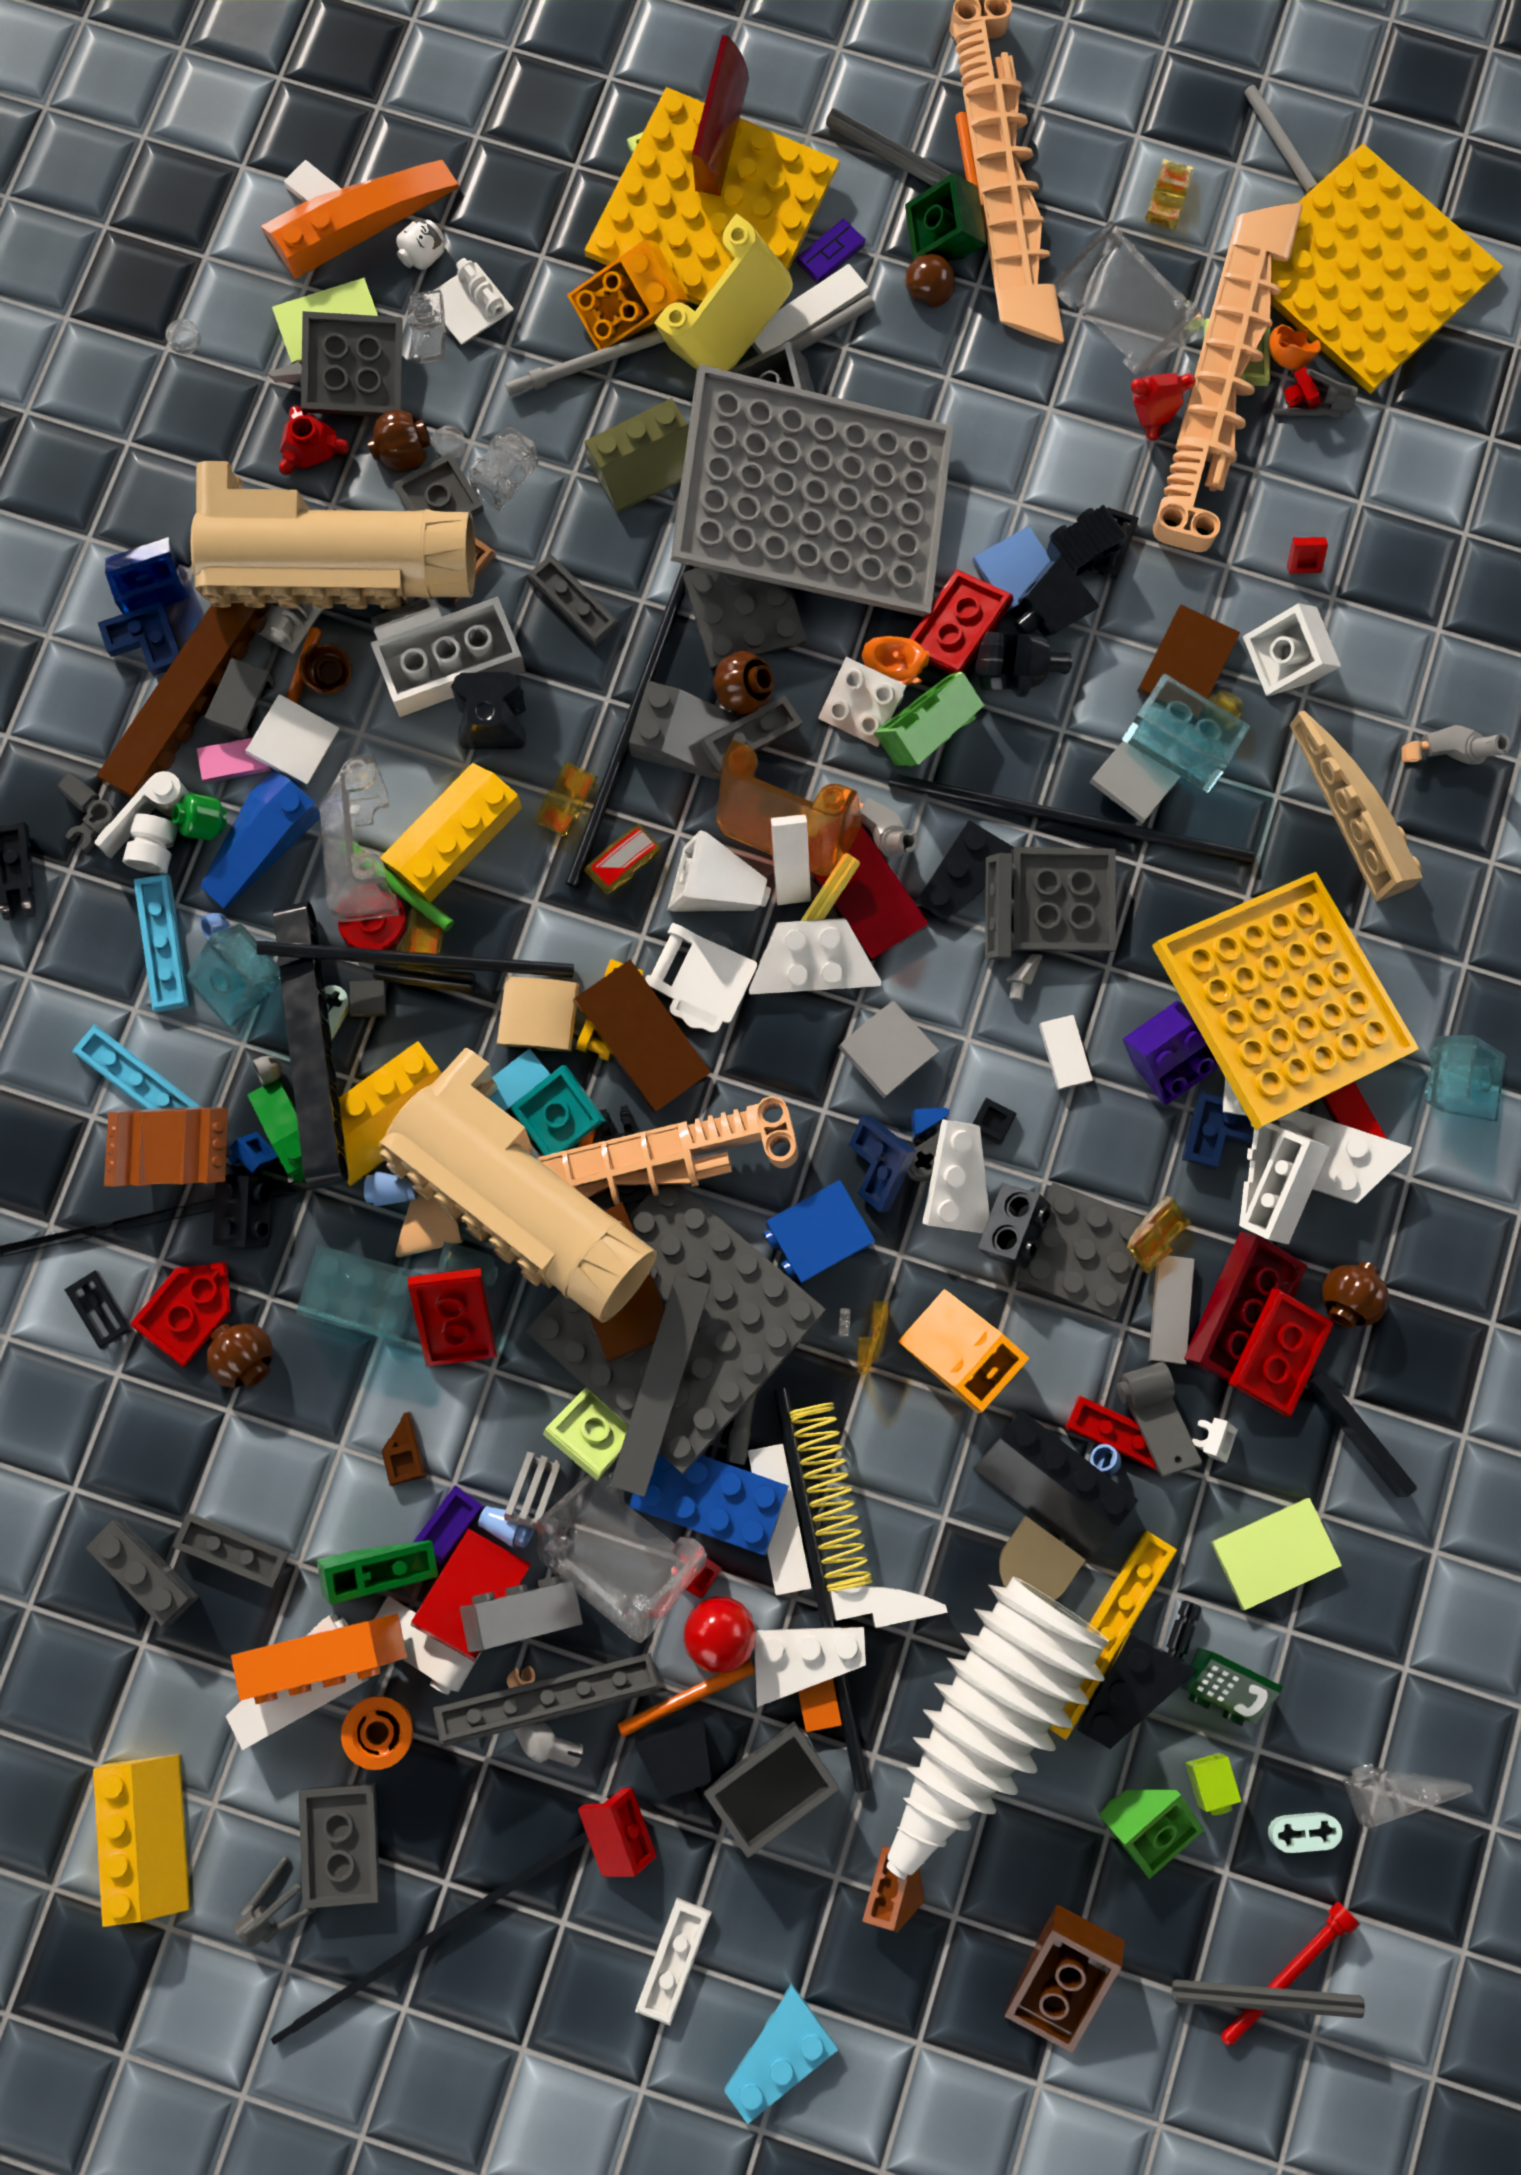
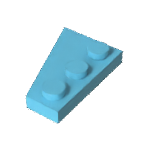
M792 1983L775 2012L769 2017L752 2048L750 2047L725 2086L726 2095L747 2124L838 2051L835 2042Z

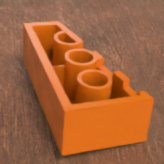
M398 1613L231 1655L239 1701L254 1697L255 1704L278 1699L277 1692L288 1689L289 1696L312 1691L311 1683L319 1681L323 1682L324 1688L346 1682L345 1675L356 1672L358 1680L381 1674L380 1666L407 1658Z

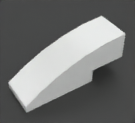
M859 1586L835 1592L830 1591L836 1621L871 1613L873 1626L877 1628L948 1613L945 1604L901 1589Z

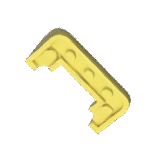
M737 213L723 232L724 246L736 258L696 311L683 303H673L668 305L654 322L669 349L696 370L700 364L725 371L734 368L792 291L793 282L789 271L752 225Z

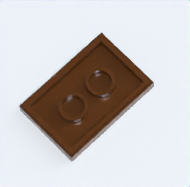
M1180 604L1137 692L1197 720L1240 632Z

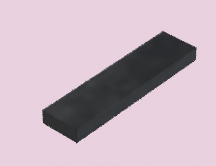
M1323 1373L1312 1376L1306 1386L1395 1496L1409 1497L1417 1490L1415 1483L1328 1376Z

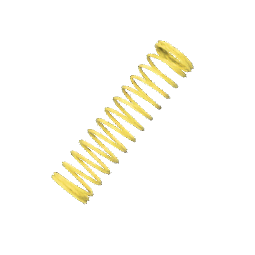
M832 1402L793 1410L789 1413L791 1415V1422L795 1424L821 1422L796 1431L794 1433L795 1437L827 1435L797 1447L798 1451L830 1449L801 1460L800 1464L834 1463L803 1475V1478L838 1477L807 1488V1493L841 1491L815 1500L809 1506L825 1507L848 1504L816 1515L812 1520L817 1522L851 1518L816 1531L815 1535L817 1536L853 1533L819 1545L818 1549L820 1550L857 1547L825 1558L821 1563L832 1564L861 1561L829 1572L824 1577L836 1578L865 1575L830 1583L826 1586L828 1592L870 1584L873 1581L871 1580V1573L867 1571L841 1573L865 1564L868 1561L867 1558L837 1559L865 1547L863 1543L833 1545L858 1536L862 1531L860 1529L828 1531L854 1522L859 1517L857 1515L824 1517L854 1506L855 1502L837 1501L820 1503L851 1492V1487L817 1489L843 1480L849 1474L843 1472L813 1475L842 1465L846 1460L829 1459L807 1462L841 1450L843 1448L842 1445L804 1448L835 1437L840 1432L826 1431L800 1434L836 1421V1417L797 1420L805 1416L833 1410L835 1407Z

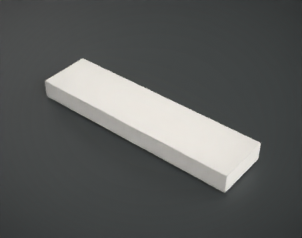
M847 264L779 309L753 342V348L761 355L785 342H792L868 293V286L852 266Z
M783 1444L749 1450L748 1456L752 1473L789 1485L767 1551L775 1595L811 1589Z

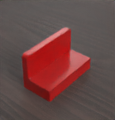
M621 1788L604 1804H584L578 1809L603 1877H635L657 1857L633 1788Z

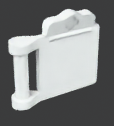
M672 923L667 932L670 937L651 976L646 975L645 980L653 991L673 999L670 1005V1012L676 1018L682 1019L690 1029H703L709 1033H716L723 1022L726 1024L731 1023L757 969V963L707 940L683 926ZM682 941L691 944V947L672 986L663 982Z

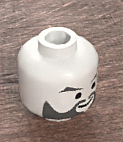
M416 219L398 234L396 243L399 251L397 255L408 268L414 266L419 270H425L444 253V235L431 220Z

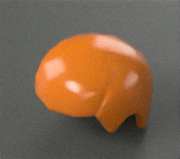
M1281 324L1270 333L1268 349L1270 355L1279 366L1293 371L1309 365L1320 353L1321 343L1318 340L1309 343L1306 330L1295 332L1291 327Z

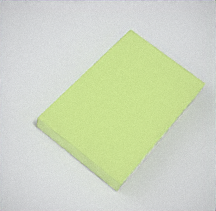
M365 278L272 307L291 363L294 364L299 361L301 365L302 311L378 316Z
M1310 1498L1303 1499L1210 1542L1242 1610H1247L1342 1566Z

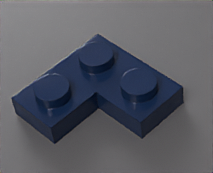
M162 601L97 622L110 657L142 647L149 671L153 676L167 672L180 652L168 613Z
M1200 1092L1197 1095L1181 1160L1212 1169L1218 1168L1226 1137L1252 1145L1254 1127H1251L1248 1116L1224 1113V1098Z
M861 1116L848 1145L871 1164L858 1191V1195L879 1212H890L917 1152L872 1116Z

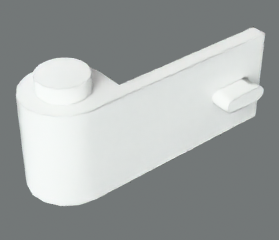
M165 771L155 773L115 819L105 827L94 843L111 859L132 835L130 829L135 814L150 815L156 808L161 813L172 817L174 805L180 803L182 798L189 792L175 774Z
M387 1596L375 1619L398 1613L407 1658L403 1660L430 1677L432 1680L429 1684L441 1693L449 1695L451 1690L459 1692L477 1659L473 1662L410 1626L416 1612L393 1597Z

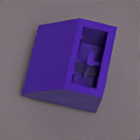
M1178 1000L1122 1039L1132 1064L1164 1105L1172 1102L1219 1068L1216 1059L1186 1006Z

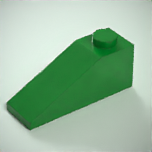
M277 1079L247 1094L287 1174L296 1183H299L305 1177L296 1108L281 1081Z
M431 1540L354 1550L316 1560L322 1595L330 1605L438 1577L433 1542Z

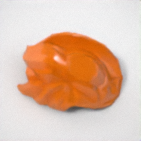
M884 636L873 638L864 645L862 659L865 666L908 686L909 684H919L922 682L918 675L922 672L923 668L928 666L930 653L912 639Z

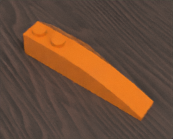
M438 160L317 196L262 225L261 228L293 278L297 279L459 188V184L444 161Z

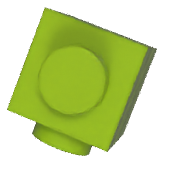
M1216 1753L1185 1762L1195 1799L1200 1809L1205 1812L1210 1811L1211 1815H1221L1232 1811L1233 1804L1242 1802L1228 1756Z

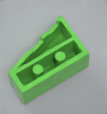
M963 672L951 673L873 733L895 766L908 765L912 767L919 765L940 745L948 741L952 734L960 727H964L978 717L976 713L985 705Z

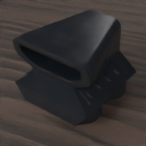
M510 672L460 673L454 677L451 688L458 709L463 713L458 731L460 747L463 749L523 748L526 744V734L523 726L516 718V716L526 711L524 691L521 689L520 677Z

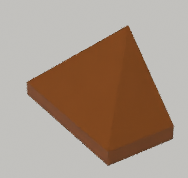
M882 1846L862 1922L898 1932L925 1902L920 1868L913 1875L908 1874L906 1879L899 1878L886 1867L889 1862L887 1857L891 1848Z

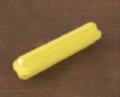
M847 853L842 856L800 921L824 920L860 866L859 860Z

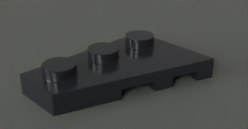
M969 820L916 900V906L940 922H946L985 890L986 857L997 853H1011L1013 846Z
M1129 1631L1104 1676L1105 1680L1100 1683L1082 1716L1077 1730L1111 1749L1194 1674L1196 1669Z

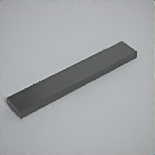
M675 1275L610 1483L612 1487L643 1497L646 1496L711 1287L709 1284Z
M651 1653L434 1707L433 1713L440 1746L443 1748L659 1692L660 1686Z

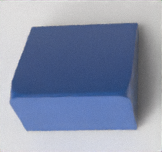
M915 1109L911 1116L912 1141L940 1125L942 1119L946 1120L949 1116V1109Z

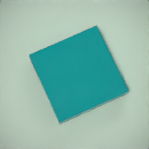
M566 1065L559 1067L510 1107L544 1156L570 1150L606 1122V1119Z

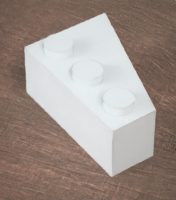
M1274 1122L1256 1131L1254 1129L1252 1149L1248 1148L1247 1160H1250L1248 1182L1244 1181L1239 1226L1268 1240L1289 1244L1330 1147Z

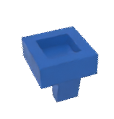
M258 1132L237 1138L229 1147L232 1151L228 1159L232 1165L242 1162L247 1167L246 1171L242 1174L243 1176H257L266 1168L273 1166L279 1158L273 1148Z

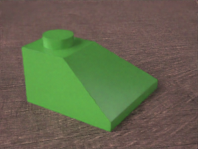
M1125 1790L1118 1797L1111 1799L1105 1809L1098 1814L1110 1832L1149 1879L1204 1831V1828L1177 1790Z

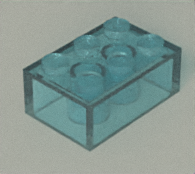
M1164 673L1122 740L1209 793L1228 766L1251 726Z
M317 1245L296 1314L306 1319L406 1345L415 1317L408 1289V1277L423 1274Z

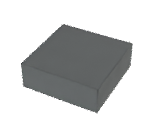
M384 980L349 981L350 1016L352 1018L386 1016V982Z

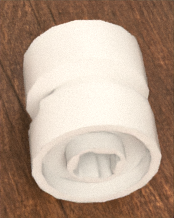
M135 814L130 829L131 837L134 840L127 843L122 862L142 872L166 874L172 856L167 848L173 847L176 840L177 824L154 815Z

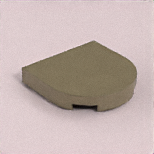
M1025 1516L1001 1551L999 1574L1004 1588L1008 1586L1014 1576L1056 1600L1067 1589L1086 1559Z

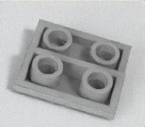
M1133 730L1100 767L1089 783L1140 822L1144 823L1187 770Z
M894 1000L866 1021L838 1047L883 1098H886L905 1083L912 1074L933 1059L939 1052L936 1046Z

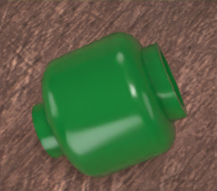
M188 793L182 798L180 803L174 805L172 821L174 824H177L182 836L209 841L225 830L227 811L225 807H222L219 799L213 796Z

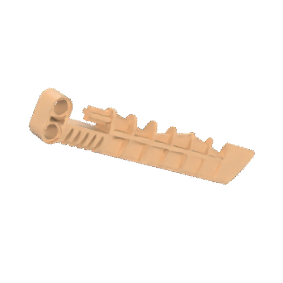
M956 0L953 5L949 31L958 44L956 51L959 54L958 62L961 65L959 70L963 76L961 82L964 86L963 95L985 220V231L1000 322L1031 336L1062 344L1064 342L1056 287L1054 284H1038L1039 260L1050 256V251L1040 249L1041 229L1045 221L1032 193L1039 189V185L1034 181H1026L1019 164L1031 159L1034 155L1031 148L1016 146L1017 129L1024 127L1028 123L1027 116L1018 113L1019 95L1023 91L1022 84L1016 80L1012 55L1008 56V52H1003L1001 57L994 58L997 78H994L988 39L1000 38L1006 33L1012 12L1011 0Z
M1301 203L1264 208L1241 214L1236 218L1195 372L1196 383L1190 390L1176 443V450L1178 452L1173 455L1175 463L1170 466L1172 475L1167 477V483L1170 486L1164 488V494L1167 497L1161 499L1157 518L1153 525L1154 537L1159 542L1194 552H1204L1212 546L1220 530V520L1214 513L1193 506L1205 461L1210 462L1204 486L1210 487L1209 490L1215 492L1216 489L1224 490L1230 464L1237 460L1235 430L1245 428L1246 421L1236 414V395L1248 396L1254 394L1255 391L1252 384L1240 378L1249 361L1260 362L1263 360V353L1256 348L1266 329L1271 327L1273 323L1270 319L1271 294L1277 295L1281 292L1279 286L1271 283V260L1289 261L1303 208ZM1164 520H1172L1177 526L1170 527ZM1196 528L1206 530L1209 535L1199 534Z
M770 1096L762 1099L759 1104L747 1106V1111L739 1113L738 1109H734V1114L726 1116V1113L722 1112L719 1118L714 1119L712 1115H709L707 1121L701 1122L697 1118L694 1124L688 1125L687 1121L537 1157L536 1159L587 1198L610 1188L612 1200L616 1206L620 1204L617 1186L651 1185L653 1195L657 1196L660 1194L659 1185L691 1184L694 1187L699 1185V1180L732 1172L728 1152L694 1159L696 1156L762 1141L769 1161L775 1167L788 1168L797 1161L799 1152L786 1103L781 1098ZM771 1109H779L783 1112L781 1119L775 1123L765 1120L766 1113ZM777 1143H789L791 1148L787 1155L778 1157L772 1153ZM418 1193L417 1200H411L395 1255L401 1258L463 1243L460 1224L465 1223L460 1218L453 1221L439 1208L441 1204L434 1197L427 1200Z

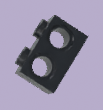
M1002 1183L978 1249L991 1259L1027 1270L1030 1260H1033L1037 1254L1038 1238L1041 1230L1047 1226L1050 1220L1051 1204L1039 1193ZM1026 1205H1029L1028 1212L1025 1215L1018 1217L1021 1208H1023ZM1017 1237L1016 1244L1011 1249L1006 1250L1009 1240Z

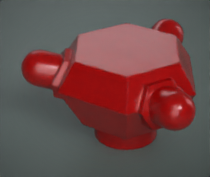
M1177 373L1158 374L1136 378L1131 382L1133 403L1140 425L1144 426V429L1146 428V437L1149 440H1157L1160 437L1163 424L1171 422L1184 403L1183 394L1196 383L1194 375L1189 373L1183 376H1178Z
M292 406L290 408V418L284 425L279 451L283 454L281 456L283 459L279 463V471L283 475H290L295 468L305 469L329 460L335 453L344 455L349 452V443L344 439L338 438L336 430L314 414L302 412L299 406Z

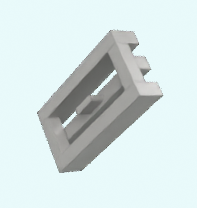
M527 1452L507 1505L504 1520L539 1531L560 1473L562 1462L555 1460L554 1463L549 1462L548 1457L541 1455V1458L534 1457L535 1453ZM531 1466L537 1469L520 1514L514 1513ZM545 1470L551 1473L533 1519L528 1517Z

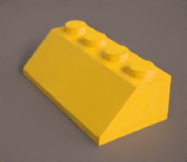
M472 763L379 860L404 883L431 903L522 809L519 795L493 772Z
M419 1041L339 1097L349 1173L347 1183L350 1187L362 1179V1176L367 1175L385 1162L379 1154L382 1151L379 1142L386 1136L393 1119L412 1096L421 1089L432 1085L442 1074Z
M180 1754L107 1763L94 1768L102 1927L143 1922L189 1910L190 1896Z

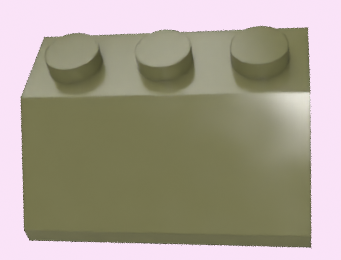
M673 398L585 440L587 461L617 513L680 483L682 480L689 426Z

